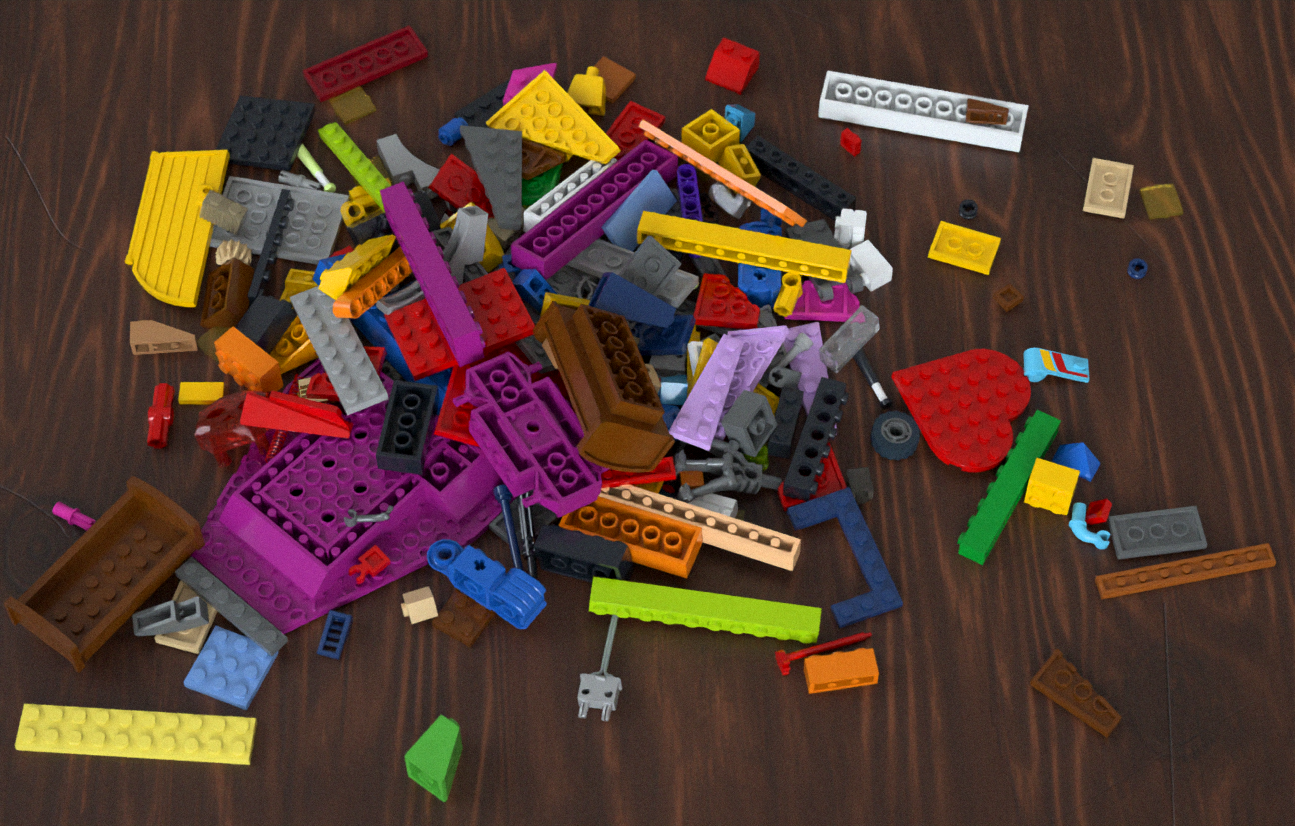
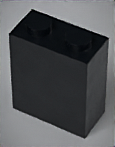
M258 295L235 328L270 355L297 314L291 309L293 306L284 299L279 301L270 295L268 297Z

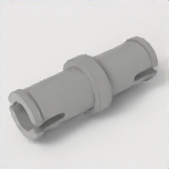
M282 170L280 174L283 176L279 175L278 181L290 186L321 190L322 187L321 183L306 179L301 174L298 176Z

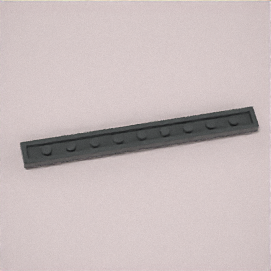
M451 227L432 231L437 241L436 245L440 246L442 251L450 240L453 232ZM474 262L472 265L465 264L463 279L468 282L488 273L479 262ZM534 334L515 342L532 364L540 362L542 365V370L538 371L540 374L556 370L542 347V343L535 339Z

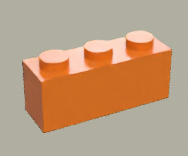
M858 648L845 653L838 651L825 656L812 655L804 660V673L809 694L877 684L879 671L873 648Z

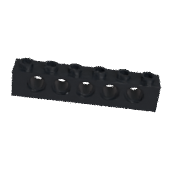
M757 136L746 147L759 173L836 221V216L841 217V210L843 208L855 211L856 197L760 136Z
M821 377L784 482L783 495L807 502L810 500L811 494H816L819 484L816 480L818 476H822L825 464L822 463L823 459H828L831 450L829 442L830 440L834 441L837 433V428H835L836 422L840 423L843 410H841L842 405L846 406L848 402L847 383Z

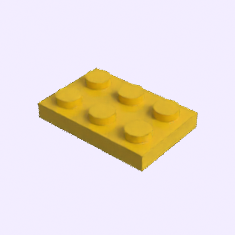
M941 221L929 250L928 258L989 275L1001 238Z

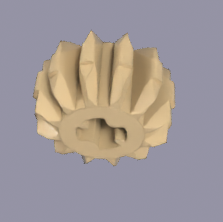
M230 239V241L224 240L217 248L216 263L223 265L232 258H236L250 265L252 250L247 248V244H241L240 240L238 242H235L233 239Z

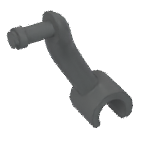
M388 506L385 513L372 515H357L355 510L349 509L348 514L353 518L348 519L344 517L345 525L353 527L357 522L388 520L390 518L389 514L393 511V506Z

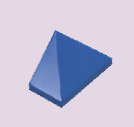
M1084 442L1060 445L1051 460L1053 463L1080 471L1079 477L1090 482L1101 464Z

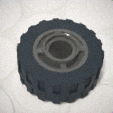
M887 411L875 419L870 440L876 453H879L883 458L886 457L889 460L894 459L897 461L906 459L914 454L921 434L912 416L904 412Z

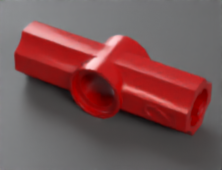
M160 383L158 386H155L153 404L148 410L149 431L147 443L148 446L154 449H162L167 446L169 427L173 425L174 420L172 406L175 390L174 386H170L167 383Z

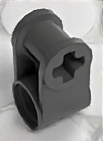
M769 364L760 381L781 390L783 387L797 390L802 373Z

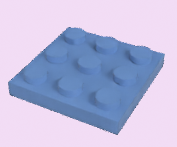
M215 626L183 682L184 686L247 711L276 659L278 651L271 657L250 638Z

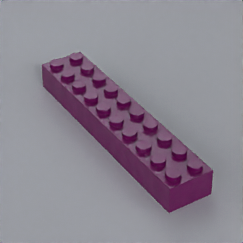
M645 139L512 243V264L522 270L536 269L545 280L549 279L605 234L601 227L652 170H657L666 184L675 178L678 169V156Z
M404 182L380 190L387 221L459 367L484 358L483 348H486L480 335L482 334L481 326L478 321L474 322L475 316L471 306L467 307L465 305L467 300L464 292H459V284L456 277L450 275L452 273L448 261H443V251L440 246L436 247L435 235L433 232L428 231L430 229L426 217H421L422 211L419 204L413 202L415 197L411 188L407 190Z

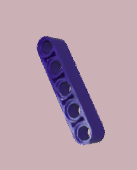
M683 164L677 169V190L681 218L703 222L696 170L690 164ZM687 253L692 258L701 257V255Z

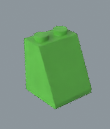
M440 715L404 756L408 776L444 803L448 799L462 752L460 726L454 719H447Z

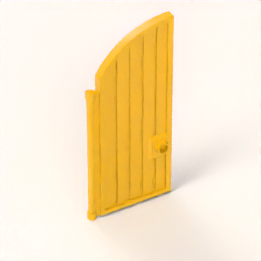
M228 150L151 152V160L125 263L128 265L133 264L132 271L140 285L158 300L181 307H196L214 228V223L211 224V221L207 222V220L200 218L199 214L202 202L210 190L219 194L222 192L230 157Z

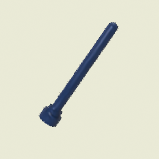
M499 485L493 489L495 500L501 504L513 566L524 571L509 503L512 493L506 485Z

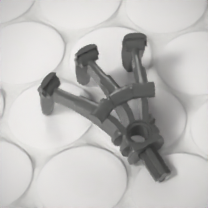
M714 438L708 452L718 458H707L706 460H686L683 449L689 443L681 440L678 441L674 450L676 477L682 471H702L722 476L692 490L687 483L682 485L675 499L685 503H690L697 497L719 491L733 490L737 492L743 491V493L757 494L761 487L778 490L782 481L780 477L762 474V464L748 463L743 454L737 451L740 445L735 440H730L727 443ZM674 480L666 481V483H667V484H670V483H672Z

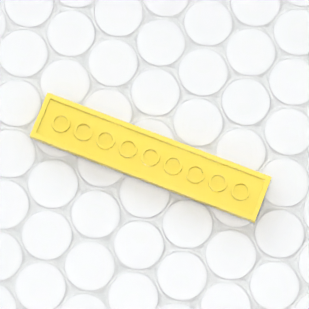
M24 704L15 747L16 750L250 765L257 720L256 718Z

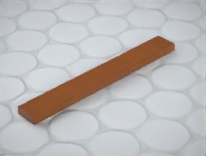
M1266 543L1096 576L1095 582L1101 599H1107L1275 566L1276 560L1270 544Z

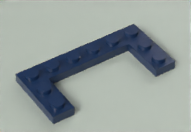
M849 487L787 508V514L795 531L837 517L871 592L831 605L830 609L839 629L902 607L901 597Z

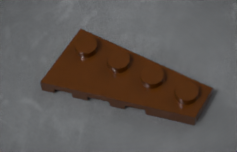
M1058 648L1030 682L1031 686L1107 738L1121 721L1122 717L1102 695L1099 696L1092 689L1093 686L1087 679L1084 680L1078 674L1076 667L1071 662L1068 663L1063 653Z

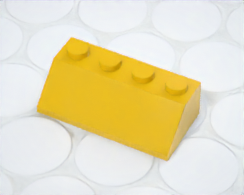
M392 234L369 239L362 245L359 244L353 252H348L341 261L337 260L329 270L325 269L320 276L321 283L318 289L335 300L389 256L396 236Z

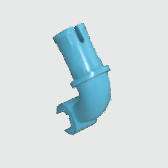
M1075 503L1073 505L1072 520L1069 521V527L1072 529V532L1083 542L1093 543L1098 549H1106L1110 543L1108 539L1111 534L1105 530H1101L1098 533L1090 532L1086 528L1087 523L1085 522L1086 505Z

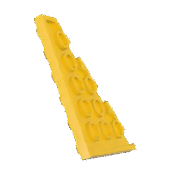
M545 70L485 122L489 128L522 131L523 139L605 165L621 151Z

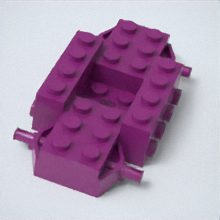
M507 352L467 369L464 394L453 398V403L458 407L470 402L478 407L471 410L469 432L514 498L534 489L533 495L522 499L524 507L528 508L533 504L540 503V505L555 512L558 518L596 501L602 487L601 473L610 469L596 465L579 454L577 445L584 437V433L570 402L563 398L558 385L553 383L549 377L531 384V374L542 370L540 362L538 361L527 366L515 355ZM529 426L537 427L539 430L537 432H531L527 428Z

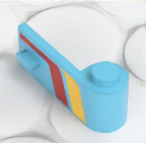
M1029 348L1023 353L1024 376H1027L1031 382H1039L1047 374L1085 383L1089 382L1088 359L1041 348Z

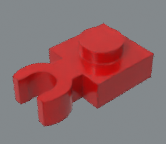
M374 545L358 558L360 565L350 567L348 572L350 576L354 573H360L361 575L356 578V583L361 584L365 581L368 573L375 577L390 565L391 562Z

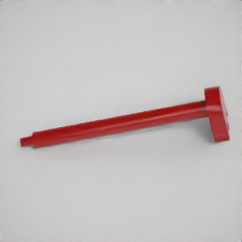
M863 632L787 654L784 650H779L775 652L777 664L782 676L789 674V664L792 660L864 641L866 638L872 637L871 632Z

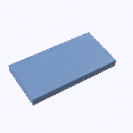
M652 170L601 228L612 244L633 252L639 245L637 243V229L643 211L665 215L677 200L658 171Z

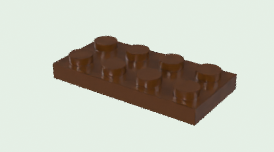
M504 566L507 573L510 569ZM456 589L438 613V616L432 621V626L471 648L496 612L492 609L488 610Z

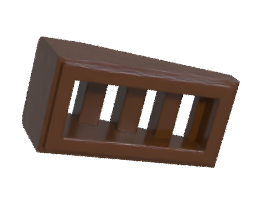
M967 98L965 123L1007 125L1009 108Z

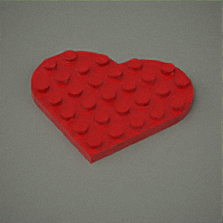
M982 348L895 371L891 376L929 447L941 461L947 465L950 463L962 468L961 471L984 472L997 467L1005 460L1013 443V431L1010 422L1016 420L1025 411L1031 396L1029 379L1027 376H1024V370L1018 362L998 351Z

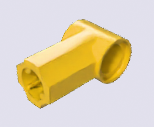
M788 272L782 277V287L774 305V311L780 316L787 317L792 315L798 298L803 294L802 281L799 274Z

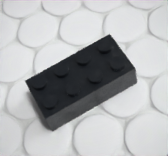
M417 191L413 193L415 197L413 202L419 204L422 211L421 217H426L430 229L428 231L432 232L441 229V223L427 192ZM382 209L346 226L355 248L369 239L394 235L387 221L386 214ZM396 238L389 255L400 247Z
M394 380L376 452L378 469L423 474L440 401L437 385Z
M543 524L534 544L541 570L591 583H593V577L629 581L634 571L628 545L621 541H610L598 535L590 536L578 530L570 531L558 525Z

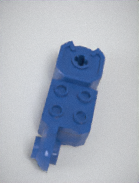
M761 208L760 222L746 223L740 226V229L782 237V228L779 227L782 225V219ZM738 263V288L753 305L756 304L759 308H762L769 304L771 310H773L781 289V271Z
M442 539L432 544L427 551L428 563L434 570L446 575L455 588L488 610L492 609L501 618L518 629H526L547 605L543 595L546 589L538 580L519 568H511L506 573L505 567L499 561L491 560L478 548L474 549L468 545L463 549L456 541ZM444 557H450V558L447 559V560H443V559H442V558H444Z

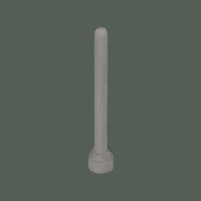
M800 333L795 338L794 346L775 366L786 367L800 352L808 351L812 347V340L804 333ZM759 381V382H758L760 385H762V386L765 387V388H766V386L768 385V384H766V383H763L762 381Z

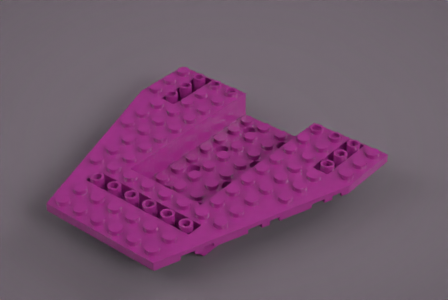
M319 358L298 377L307 379L317 373H325ZM381 372L379 378L390 399L394 381ZM293 381L286 386L282 393L289 394ZM309 384L304 386L306 390H303L301 394H306ZM302 395L301 398H307V395ZM389 399L350 415L346 414L340 401H320L321 403L337 406L342 411L341 416L345 421L354 424L350 437L340 438L288 431L285 438L286 441H284L285 444L281 448L282 451L279 453L272 451L277 455L270 454L274 458H269L270 461L267 459L268 463H266L265 458L276 429L261 427L250 445L248 454L244 455L237 472L233 473L216 501L217 505L214 510H211L207 516L208 520L201 530L205 545L200 550L196 549L189 557L195 559L280 632L286 634L329 613L330 610H335L429 564L427 551L436 541L451 539L458 542L462 547L475 542L489 529V524L502 513L501 504L495 500L493 489L499 485H505L484 452L477 446L434 435L439 418L436 415L423 474L381 470L377 466L376 452ZM358 433H365L367 435L363 439L355 438ZM327 461L335 462L332 467L327 468L323 466ZM363 486L366 488V491L363 493L355 492L357 487ZM294 490L303 491L299 496L291 495ZM512 495L509 503L511 504L517 497L514 498ZM388 506H393V511L389 514L390 518L388 520L357 522L353 527L345 525L344 517L348 519L353 518L348 514L349 509L355 510L357 515H372L385 513ZM327 515L334 516V520L331 522H324L323 518ZM376 545L390 559L391 564L375 577L368 573L365 581L357 584L356 578L361 574L354 573L350 576L348 570L354 565H360L358 558Z

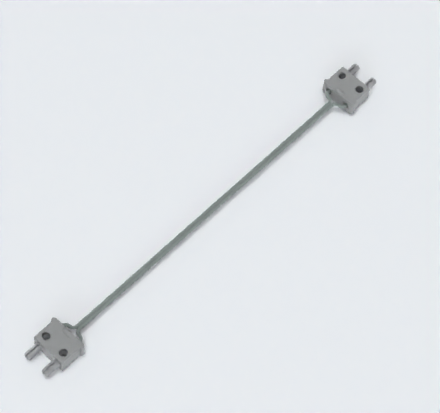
M687 349L685 355H651L649 364L654 367L658 378L686 375ZM612 615L600 671L592 674H580L581 683L577 697L580 706L579 718H586L588 707L603 709L601 716L603 721H609L611 710L616 711L619 692L623 689L620 678L607 673L618 621L617 615Z

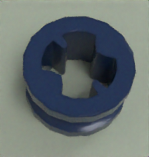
M1138 258L1131 260L1127 268L1128 275L1134 279L1143 278L1148 269L1147 263ZM1136 266L1140 267L1139 272L1135 271Z

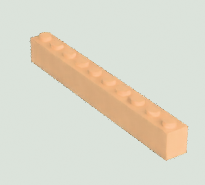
M629 484L614 488H601L598 495L602 498L701 527L703 543L793 571L800 554L801 539Z

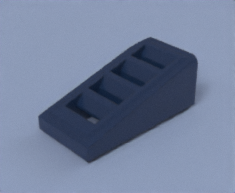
M333 610L329 611L317 650L318 655L337 660L340 659L354 620L352 615ZM334 621L344 623V626L334 625ZM331 629L342 631L341 635L331 633ZM328 637L338 639L339 643L327 641ZM325 645L337 648L336 652L325 650Z

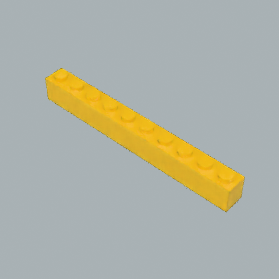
M643 211L637 229L638 244H642L647 236H652L665 249L842 283H846L852 250L655 212Z

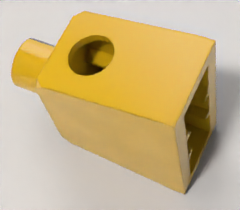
M588 67L586 75L576 74L567 94L581 108L589 109V114L604 116L606 85L604 79L598 76L599 69Z

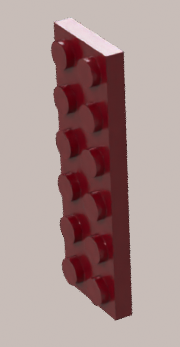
M409 25L302 70L305 80L321 103L428 57V51Z

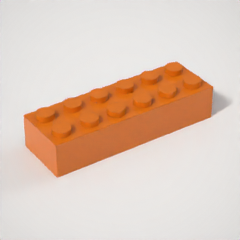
M599 496L596 501L563 515L558 525L566 530H578L586 535H598L606 540L621 541L628 545L632 562L686 579L703 543L701 527Z

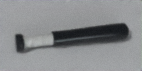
M849 338L846 341V346L869 386L875 391L880 400L879 405L881 409H889L893 402L890 398H887L882 389L881 382L857 338Z

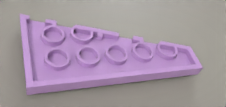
M787 326L728 331V336L742 340L744 344L714 435L715 439L723 441L726 437V432L721 423L724 415L728 413L743 390L754 391L790 330Z

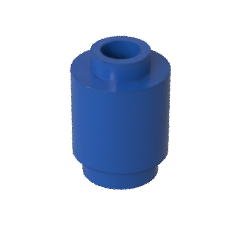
M461 117L449 121L438 131L440 141L449 146L453 145L463 137L460 133V125L468 126L467 122Z

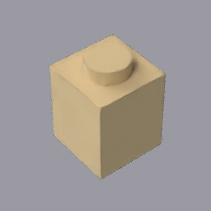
M429 586L402 594L404 603L401 604L404 617L409 616L412 624L438 616L434 597Z

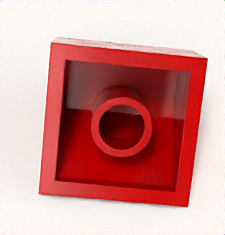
M723 38L713 54L705 80L741 95L759 68L760 52Z

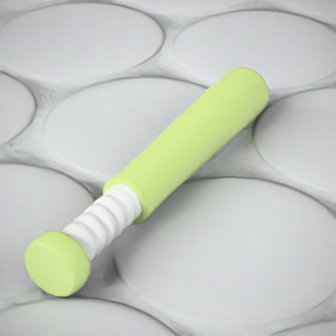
M302 143L297 154L298 158L322 184L325 192L334 193L336 186L325 177L323 170Z

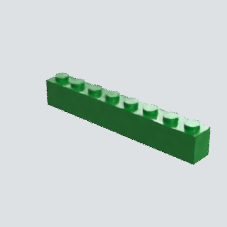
M1039 410L1035 412L1033 417H1028L1024 426L1026 430L1024 433L1020 432L1015 441L1016 447L1009 450L1005 466L1001 465L996 474V477H998L996 482L992 481L986 492L988 496L986 499L982 498L977 507V515H972L967 524L969 529L966 533H961L957 542L960 545L958 554L981 565L984 564L1028 487L1036 458L1043 459L1059 432L1061 420Z

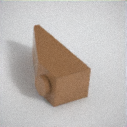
M153 320L130 322V345L133 355L198 351L194 334Z

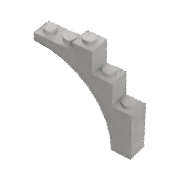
M396 134L377 140L378 153L393 185L404 182L405 186L415 183L417 190L426 191L430 199L438 196L428 186L440 169L430 166L413 156L403 146ZM445 200L450 213L458 210Z
M478 206L458 209L453 232L443 250V261H448L452 271L450 275L456 277L459 285L463 284L465 264L472 265L474 262L483 261L488 213ZM415 281L407 288L393 295L381 298L377 301L376 307L384 314L389 315L397 309L425 299V296L418 281Z

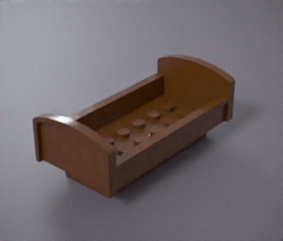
M552 301L532 332L535 339L542 344L547 338L584 433V437L577 445L579 454L596 465L624 472L653 471L674 444L675 439L673 435H670L662 417L665 411L625 316L580 304L578 309L575 310L558 305L556 301Z
M132 476L126 482L128 491L20 598L15 599L10 596L3 603L13 625L16 626L20 623L71 661L75 671L78 673L85 668L84 663L196 549L200 550L205 545L200 525L196 519L165 494L135 476Z

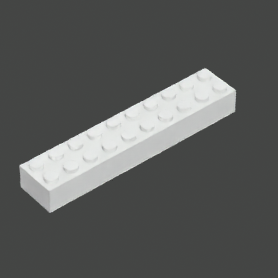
M827 71L820 98L819 117L1019 152L1028 105ZM967 98L1009 108L1007 125L965 123Z

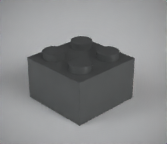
M743 390L721 421L729 442L730 440L737 441L740 445L737 451L753 457L758 454L778 425L766 396Z

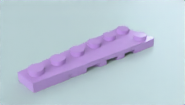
M819 322L788 328L790 331L783 341L786 353L794 346L795 338L800 333L807 335L813 342L812 347L808 351L800 352L788 364L790 369L802 373L797 390L804 391L803 407L807 417L821 377L828 378Z
M723 334L669 430L670 435L709 451L744 341Z

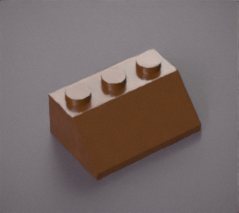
M232 258L208 274L200 322L201 327L230 329L233 326H237L249 307L248 293L253 280L254 268L236 258Z

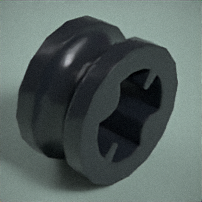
M970 199L962 201L959 206V215L967 220L975 218L978 210L977 203ZM968 207L972 208V210H970L969 212L965 211V209L967 210Z

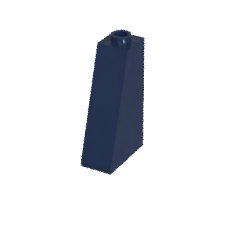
M613 272L603 273L588 305L623 315L627 322L655 328H668L675 319L674 313L676 311L675 307Z

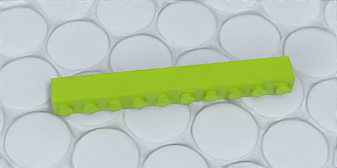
M593 577L589 611L598 615L611 614L617 615L620 618L633 617L639 618L642 621H661L669 625L674 623L683 624L690 628L704 627L712 631L726 630L734 634L748 633L754 634L757 637L769 636L776 637L779 640L791 639L805 644L817 642L821 608L601 577Z

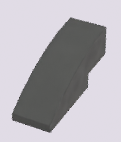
M199 596L180 603L171 600L132 614L134 634L136 636L167 634L209 624L207 603Z

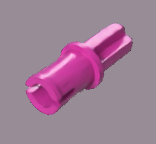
M60 501L53 507V514L65 519L70 525L75 524L88 530L96 522L94 519L80 513V509H73Z

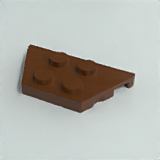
M522 138V178L530 180L566 161V154Z

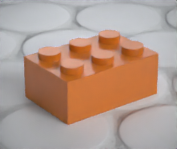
M234 326L214 342L215 354L219 360V368L225 374L229 373L233 376L236 383L240 386L244 385L248 388L249 392L269 398L271 391L277 392L284 386L279 362Z

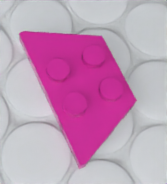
M557 63L513 70L503 99V106L544 70L554 79Z
M805 281L802 285L803 294L798 298L792 315L785 317L788 320L867 323L866 312L862 311L859 306V300L854 294L850 293L846 283L832 286L833 299L822 302L812 282Z

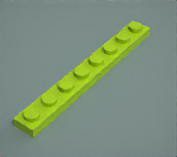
M337 122L327 124L325 127L318 129L321 139L385 213L380 190L391 186Z

